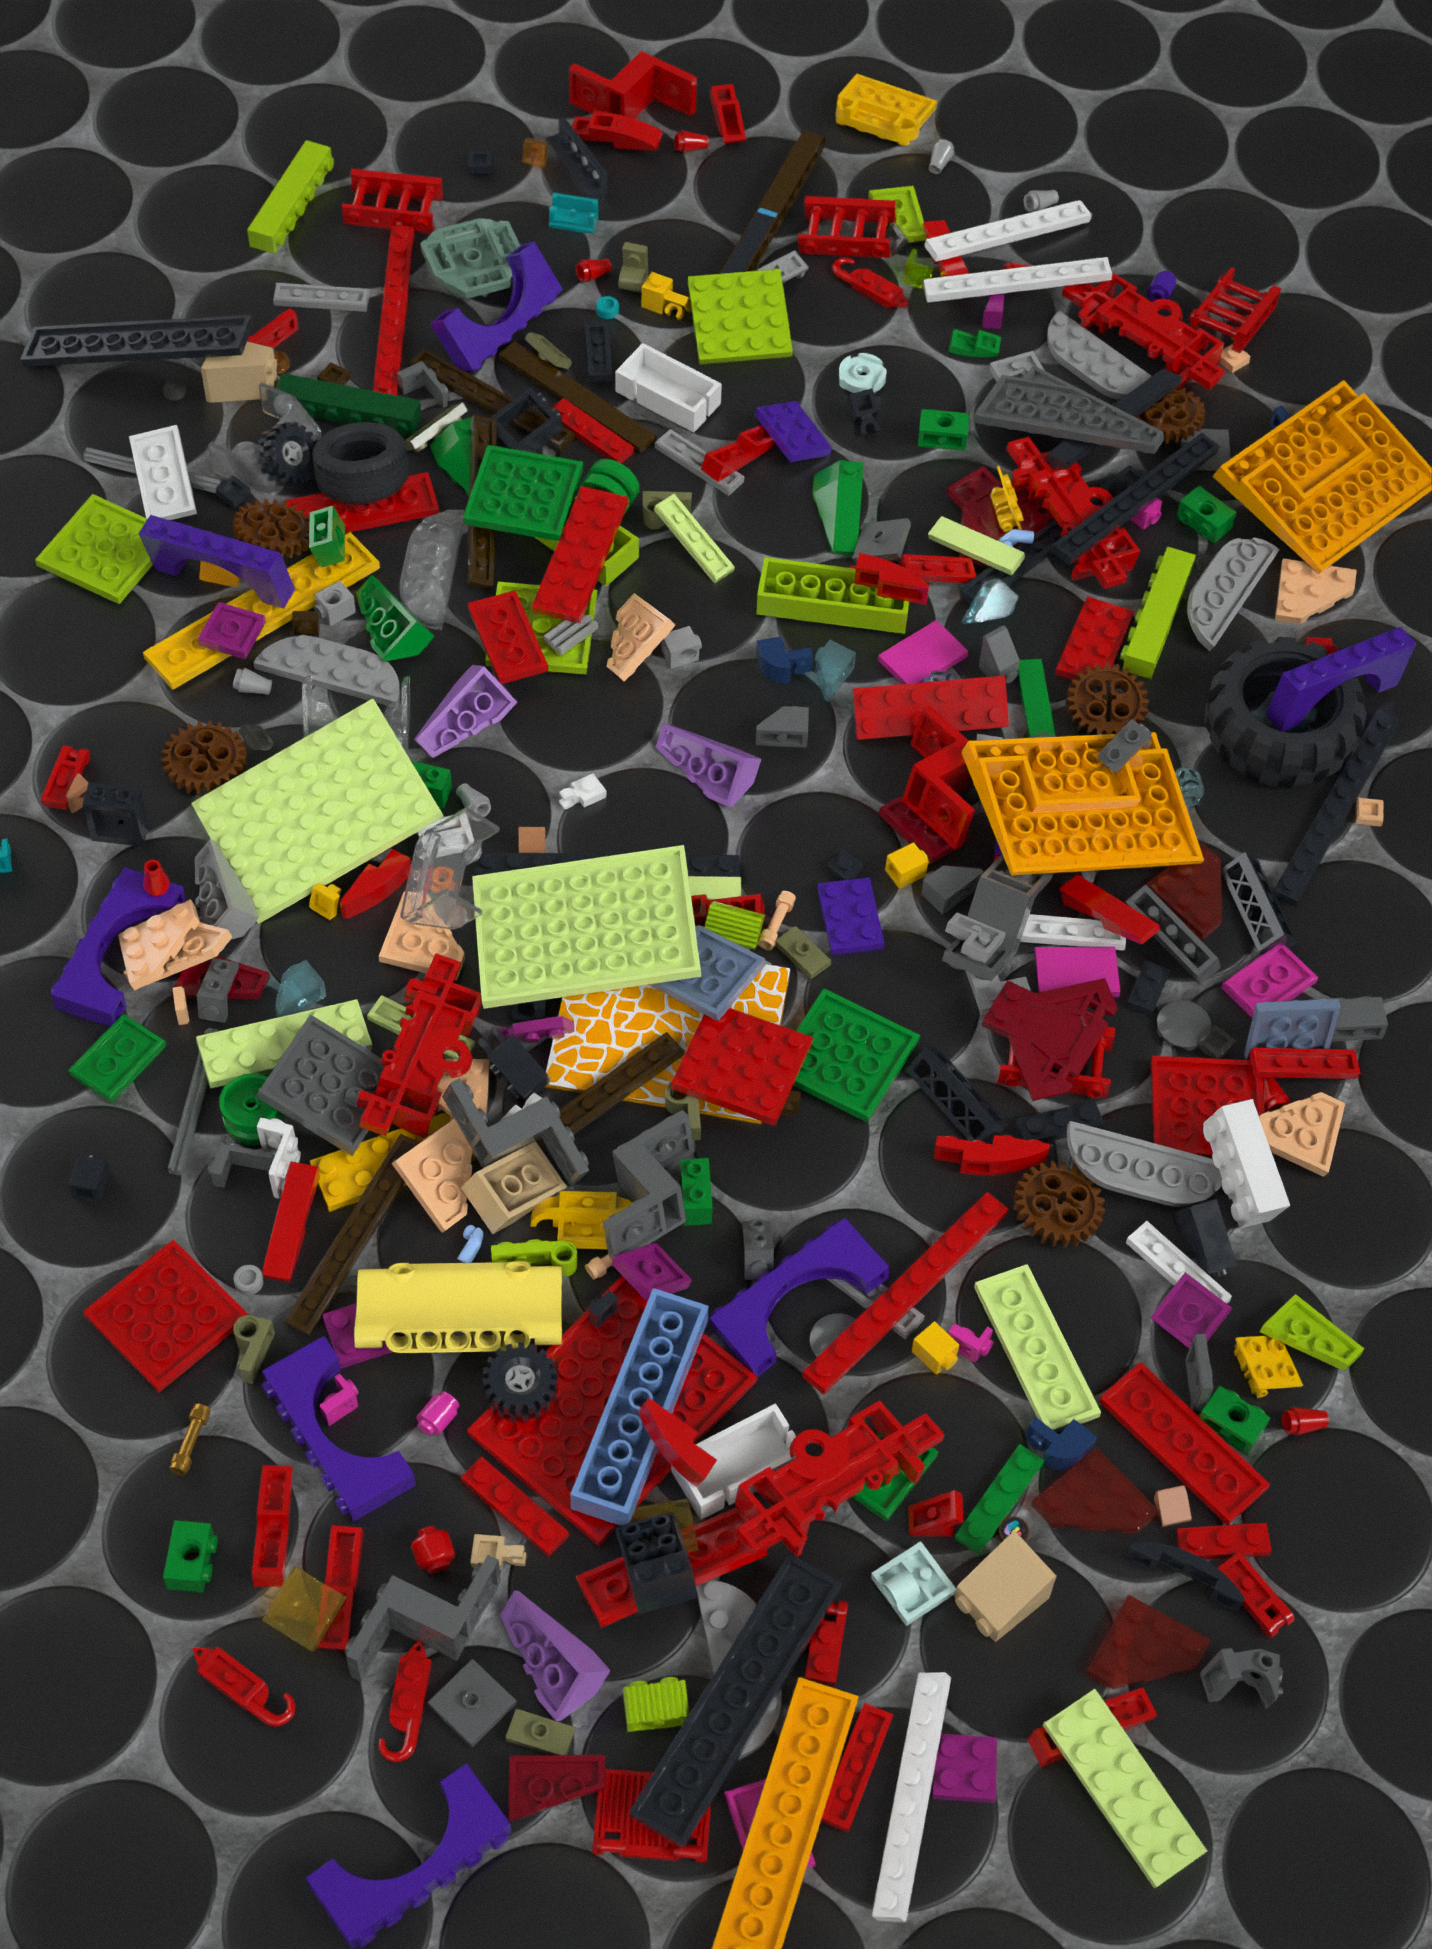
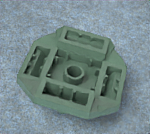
M479 218L436 229L429 235L427 240L421 243V252L435 282L447 288L457 299H468L479 295L486 297L491 292L510 288L513 278L506 257L520 244L509 221L496 222L491 219Z

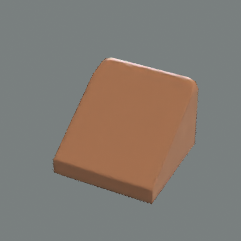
M79 773L76 775L66 795L71 813L83 807L82 803L88 786V782Z
M519 827V853H546L545 827Z
M1185 1486L1156 1492L1154 1503L1162 1527L1192 1520Z

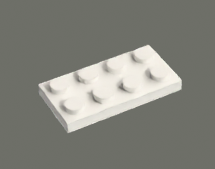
M177 425L129 436L146 518L148 519L150 515H154L167 520H173L197 514Z

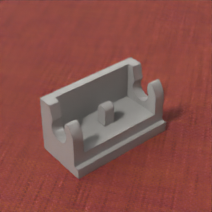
M793 251L759 268L758 271L780 269L783 283L797 276V279L802 278L805 271L808 270V266L796 251Z

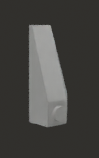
M209 839L195 857V884L200 885L199 896L195 899L196 906L200 908L199 922L228 929L232 935L231 939L243 937L255 925L258 919L253 900L215 841Z

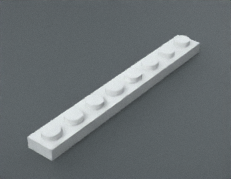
M1081 200L926 239L925 248L937 262L1090 222L1092 215Z
M1108 257L924 279L923 287L927 302L1108 281L1112 279V271Z
M918 1673L872 1917L878 1921L906 1922L951 1681V1677L946 1673Z

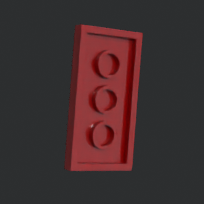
M516 590L468 603V611L500 684L548 671L547 661Z
M1087 596L1057 665L1055 675L1070 680H1077L1078 672L1084 674L1086 667L1094 671L1096 663L1099 664L1101 669H1104L1107 662L1110 669H1112L1135 611Z

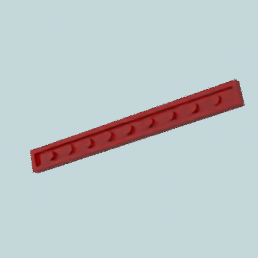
M391 226L373 391L398 396L399 390L397 372L401 370L415 235L414 226Z
M987 1192L803 1371L802 1377L825 1395L1007 1216L1009 1208Z

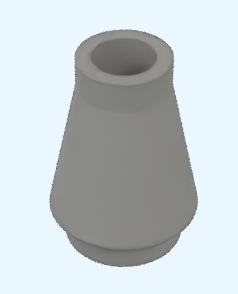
M939 140L933 145L929 165L931 173L940 174L954 155L952 143L947 140Z
M1032 190L1025 195L1024 206L1028 212L1043 210L1057 203L1059 196L1056 190Z
M244 668V670L237 669L233 682L234 689H238V692L269 695L272 680H268L247 668Z
M466 783L457 788L456 795L460 798L470 817L482 819L490 812L491 805L488 797L471 788Z

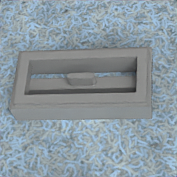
M583 615L580 623L565 620L544 635V642L562 656L598 629V622L595 620L591 621L589 615ZM584 625H587L585 628H583L581 631L575 634L576 631H578ZM568 638V640L565 641L563 644H561L560 646L558 645V644H560L561 642H563L565 639Z

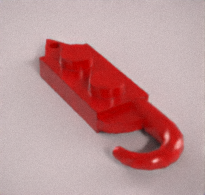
M839 258L832 264L834 275L852 285V288L887 308L891 306L908 308L909 303L901 287L867 268L857 269L851 273L840 268L841 264H854V260L850 258Z
M418 1640L405 1656H400L389 1714L390 1724L396 1730L406 1733L403 1748L398 1752H390L385 1746V1740L383 1738L379 1740L381 1755L392 1762H401L408 1759L413 1754L417 1743L432 1666L431 1660L426 1656L421 1640Z
M218 1646L216 1649L192 1648L199 1666L197 1670L198 1675L244 1710H248L269 1726H281L292 1719L295 1713V1702L288 1693L284 1694V1699L288 1705L287 1710L281 1715H274L263 1707L267 1702L269 1689L262 1679Z

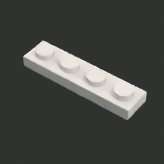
M1029 914L1020 942L1077 947H1115L1116 950H1124L1126 938L1105 930L1101 920Z
M1148 1221L1127 1238L1126 1244L1174 1286L1186 1272L1225 1303L1231 1300L1232 1296Z

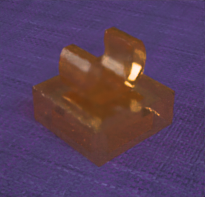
M526 138L524 140L522 162L544 167L547 161L548 143L539 139Z

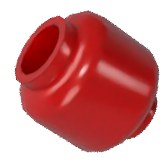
M435 1526L426 1527L418 1531L419 1537L411 1544L418 1568L427 1571L428 1574H436L450 1568V1562L455 1558V1551L448 1532L436 1530Z

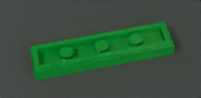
M1042 659L1020 660L1017 676L1028 738L1040 732L1055 735Z

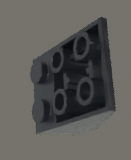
M674 1512L657 1515L653 1518L615 1528L639 1614L698 1598L692 1567Z

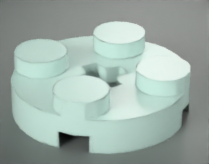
M859 353L858 357L853 358L848 356L841 362L839 367V384L841 388L847 389L852 393L873 388L875 394L885 383L886 368L882 366L883 362L878 357L871 354ZM862 372H865V373H866L865 376H862V375H859V374H862Z

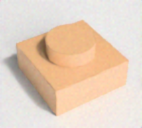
M1233 344L1223 349L1220 364L1231 373L1248 364L1250 356L1244 350L1241 353L1233 351Z

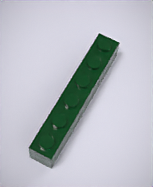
M282 373L273 393L275 409L278 411L343 424L379 423L393 428L401 436L409 437L415 433L421 419L420 400Z

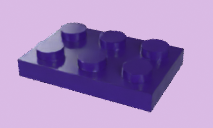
M797 401L757 407L755 416L789 462L830 455L832 447Z
M870 877L818 883L817 891L831 955L884 949V939Z

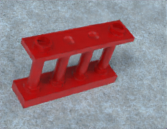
M352 169L350 175L352 192L356 193L353 204H342L344 224L391 229V226H414L415 232L432 233L434 231L433 213H429L432 201L442 202V178ZM365 193L378 195L375 207L362 206ZM387 196L400 197L398 209L384 208ZM410 198L423 200L420 212L407 211Z
M805 196L806 219H810L807 235L798 234L800 254L890 258V239H885L887 223H896L897 220L896 200ZM819 220H833L830 236L817 235ZM842 221H855L853 237L839 236ZM865 222H878L876 238L862 237Z
M1231 267L1226 275L1222 274L1220 276L1217 286L1201 306L1192 311L1189 322H1192L1191 328L1197 330L1202 324L1231 336V339L1234 340L1232 350L1241 353L1276 308L1282 288L1273 285L1268 292L1260 293L1232 281L1235 269ZM1228 290H1231L1240 295L1259 302V304L1255 303L1253 305L1239 298L1231 296L1226 292ZM1221 301L1250 315L1243 316L1217 304ZM1211 312L1215 315H1218L1234 323H1237L1241 325V327L1237 326L1236 328H1234L1223 322L1208 317V315Z
M1107 1027L1092 1052L1091 1075L1068 1076L1066 1080L1073 1084L1069 1093L1087 1095L1091 1098H1107L1111 1079L1101 1078L1104 1050L1111 1051L1115 1028ZM1010 1044L1008 1065H1000L997 1083L1005 1084L1009 1087H1027Z

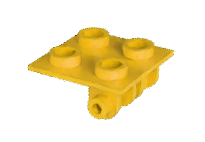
M998 466L1003 488H994L990 496L996 511L999 527L1005 532L1012 530L1014 526H1018L1019 530H1022L1020 521L1024 519L1017 504L1018 499L1015 490L1012 487L1008 474L1003 475L1000 466Z
M1269 1336L1238 1337L1235 1339L1237 1344L1234 1345L1236 1349L1234 1354L1241 1365V1370L1247 1371L1244 1377L1250 1379L1248 1383L1251 1392L1256 1394L1257 1398L1266 1396L1268 1394L1267 1389L1303 1386L1284 1343Z

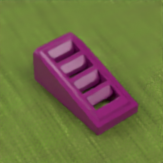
M1004 293L991 295L984 310L982 324L984 328L1000 329L1003 316Z

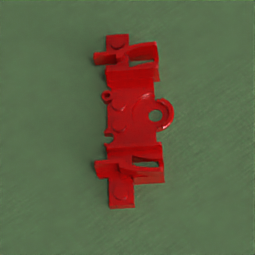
M1115 273L1112 274L1111 280L1103 281L1096 288L1089 283L1067 285L1063 288L1062 296L1082 308L1079 311V317L1081 318L1080 325L1088 330L1092 325L1096 324L1099 326V333L1103 334L1113 326H1119V336H1126L1138 345L1146 348L1150 358H1157L1159 354L1162 355V360L1166 362L1165 370L1177 374L1183 369L1179 374L1182 376V384L1176 390L1181 389L1191 380H1195L1210 390L1224 378L1225 370L1217 366L1220 363L1224 343L1201 328L1196 331L1183 323L1181 308L1174 301L1158 299L1150 302L1136 293L1137 287ZM1118 283L1124 287L1123 291L1112 299L1115 284ZM1160 309H1167L1171 312V315L1164 317L1159 315L1158 311ZM1208 342L1215 345L1204 356L1200 355L1207 348Z
M1029 437L1008 442L1006 450L1019 467L1013 470L1012 487L1015 492L1027 489L1029 491V501L1046 497L1042 507L1049 509L1060 527L1063 528L1061 537L1065 536L1103 507L1092 504L1091 498L1101 499L1104 505L1114 499L1108 491L1102 488H1089L1080 475L1082 468L1077 462L1064 470L1047 462L1046 454L1049 452L1041 454ZM1125 528L1117 529L1073 562H1079V564L1075 565L1071 578L1073 581L1089 576H1096L1104 589L1125 583L1127 579L1125 572L1133 570L1140 549Z
M435 953L424 982L414 978L409 980L404 1001L411 1003V1005L406 1006L405 1014L410 1015L412 1019L401 1018V1031L393 1051L386 1050L382 1055L381 1063L384 1069L375 1095L360 1090L358 1094L357 1106L366 1109L359 1127L386 1136L393 1123L409 1133L426 1138L431 1119L439 1108L442 1092L437 1091L444 1072H446V1075L451 1076V1078H457L465 1075L470 1070L472 1054L468 1046L458 1039L460 1035L469 1038L476 1016L479 1015L481 1010L482 996L480 992L454 983L461 962ZM448 1050L455 1051L459 1059L456 1062H448L443 1058V1053ZM402 1102L407 1103L419 1111L402 1106L401 1104Z
M880 1400L851 1417L848 1427L833 1437L820 1430H806L797 1435L791 1442L789 1454L791 1458H794L793 1461L775 1472L769 1466L738 1485L735 1505L749 1521L737 1528L736 1535L754 1557L781 1540L793 1555L798 1557L805 1546L810 1522L813 1520H824L825 1512L822 1510V1506H830L834 1512H837L839 1504L862 1491L865 1482L867 1487L872 1490L879 1489L882 1481L885 1485L889 1484L891 1478L901 1472L898 1467L913 1484L917 1483L924 1470V1464L917 1456L943 1441L945 1434L926 1413L903 1427ZM871 1414L872 1417L870 1422L878 1431V1433L882 1435V1440H880L864 1422L865 1418L870 1416ZM810 1443H816L822 1447L823 1453L818 1457H813L806 1453L805 1447ZM754 1486L757 1492L773 1506L766 1510L749 1488Z

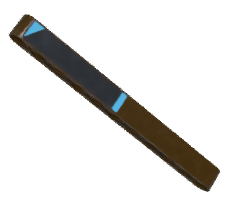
M806 130L801 132L720 274L755 271L822 154L826 141L825 136Z

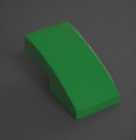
M954 329L951 334L948 352L969 357H997L1001 337L979 330L975 336Z

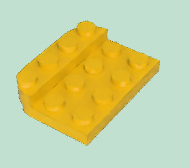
M856 74L838 96L836 122L840 125L856 128L861 132L877 135L881 139L896 141L899 145L908 146L910 141L919 137L920 128L935 111L937 101Z

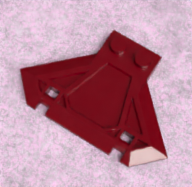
M983 466L949 486L946 495L963 510L961 525L999 541L1008 532L1003 531L999 527L990 495L994 488H1003V485ZM1027 489L1015 492L1018 499L1017 504L1024 519L1020 521L1022 530L1033 531L1036 534L1051 521L1055 520L1049 509L1042 507L1046 497L1029 501V491ZM1014 526V527L1012 528V530H1013V529L1019 530L1018 526ZM1017 542L1013 545V548L1018 547L1022 542ZM959 552V558H971ZM971 558L973 564L989 566L985 563H982L976 559Z
M1105 978L1039 993L1031 992L1007 980L984 1017L982 1026L1009 1039L1031 1099L1036 1101L1069 1093L1073 1084L1066 1079L1069 1075L1079 1076L1109 1024L1102 1018L1105 1014L1113 1017L1118 1008ZM1088 1008L1094 1009V1012L1091 1013L1087 1010ZM1053 1068L1058 1070L1057 1074L1051 1072Z

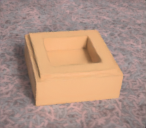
M1357 797L1355 824L1382 826L1383 800Z
M182 986L172 988L179 1025L189 1024L184 988Z

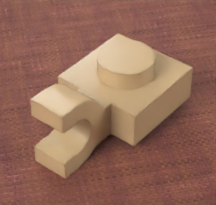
M475 1534L471 1566L475 1568L479 1562L483 1563L487 1555L499 1560L500 1570H502L503 1561L513 1565L525 1566L527 1554L524 1552V1545H506L505 1536Z

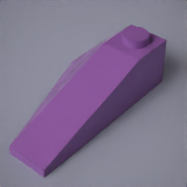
M472 665L454 684L414 740L431 758H434L459 744L460 741L479 733L485 727L501 721L517 701L484 666Z
M663 723L656 748L670 762L688 775L687 778L692 783H696L708 798L728 807H733L753 785L761 762L760 758L742 750L667 723Z
M513 1591L500 1614L514 1647L519 1648L526 1662L523 1667L526 1674H531L537 1686L534 1692L539 1702L556 1721H561L597 1694L610 1670L592 1649L522 1593Z

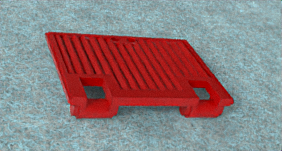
M605 1769V1789L597 1792L592 1854L603 1855V1852L619 1853V1857L680 1861V1858L696 1859L695 1862L707 1863L711 1805L690 1840H697V1846L686 1845L684 1849H681L629 1817V1811L654 1772ZM605 1833L621 1834L620 1840L605 1839Z

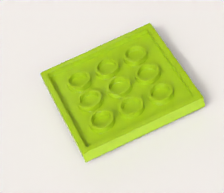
M780 269L688 277L699 364L792 357L793 350Z
M92 494L35 559L36 565L120 604L153 565L138 534L147 518Z
M498 582L496 595L516 590L547 661L548 671L587 675L592 634L561 656L544 642V635L565 620L532 611L531 606L540 585ZM593 590L584 612L585 616L589 615L591 617V621H594L597 590ZM584 625L582 628H580L578 631H576L575 634L578 633L579 631H581V630H582L583 628H585L587 625ZM568 638L565 639L563 642H561V643L558 644V645L560 646L561 644H563L565 641L568 640ZM486 653V666L492 667Z

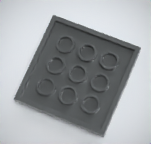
M310 1014L256 1097L353 1156L369 1131L359 1127L366 1109L357 1106L358 1094L360 1090L375 1095L384 1069L381 1063L382 1058Z

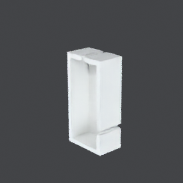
M644 343L615 371L617 393L631 400L637 398L638 404L692 432H695L706 420V416L709 417L721 404V383Z
M1253 1099L1222 1106L1203 1123V1133L1205 1139L1210 1142L1213 1151V1162L1221 1173L1222 1188L1229 1196V1199L1233 1201L1231 1206L1232 1216L1238 1222L1239 1228L1271 1221L1288 1208L1290 1203Z
M775 1403L696 1444L717 1459L706 1479L697 1487L680 1475L672 1465L671 1472L699 1519L702 1520L723 1509L724 1501H727L729 1505L735 1503L738 1485L769 1466L775 1472L793 1461L794 1458L790 1457L789 1449L796 1435L793 1430L789 1431V1424ZM754 1486L749 1488L752 1493L757 1491Z

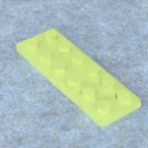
M358 1000L197 1036L196 1042L210 1088L227 1085L233 1078L243 1074L257 1073L264 1076L271 1074L310 1014L359 1045L366 1046L371 1051L372 1042Z
M1028 1264L975 1282L974 1288L1037 1418L1057 1433L1064 1430L1073 1419L1082 1424L1100 1417L1101 1411Z
M1096 1689L1043 1724L1154 1889L1207 1852Z

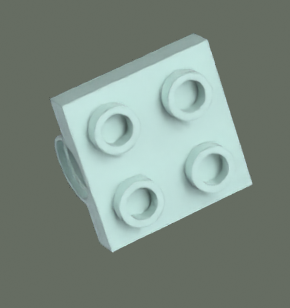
M921 1541L871 1573V1579L906 1626L956 1593L954 1585Z

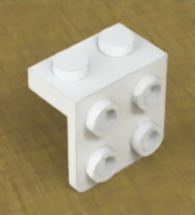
M260 1118L257 1125L262 1149L275 1155L269 1170V1178L273 1196L280 1199L290 1161L299 1163L301 1152L297 1148L298 1138L295 1137L292 1125L285 1124L283 1121L275 1118L270 1120Z

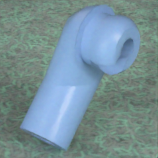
M1013 529L1002 536L999 542L1011 547L1017 542L1032 544L1034 532Z
M469 1225L463 1232V1237L468 1241L457 1258L463 1263H472L481 1247L483 1231L479 1227L475 1228V1226Z

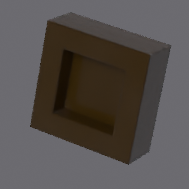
M332 362L317 376V380L345 385L351 378L350 371Z
M293 611L294 635L309 636L320 634L318 611Z
M799 1091L790 1092L781 1116L799 1115Z

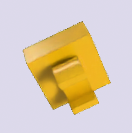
M667 290L664 297L668 303L665 307V313L667 316H670L673 309H678L676 318L681 320L684 316V311L689 313L691 311L690 299Z
M321 883L316 884L312 887L309 908L331 920L337 915L341 889L333 884L328 887Z

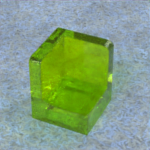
M913 249L905 264L904 284L924 289V279H931L934 268L916 263L918 250Z

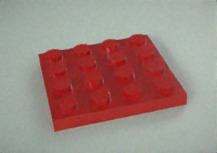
M729 1008L719 1021L704 1014L671 1082V1089L776 1126L810 1050L813 1037Z
M1170 1056L1151 1057L1153 1142L1155 1144L1213 1159L1210 1142L1205 1139L1203 1133V1123L1213 1116L1222 1106L1253 1099L1258 1116L1265 1113L1263 1077H1254L1251 1060Z
M174 1239L83 1311L84 1317L158 1393L233 1333L234 1324L237 1319L248 1315Z

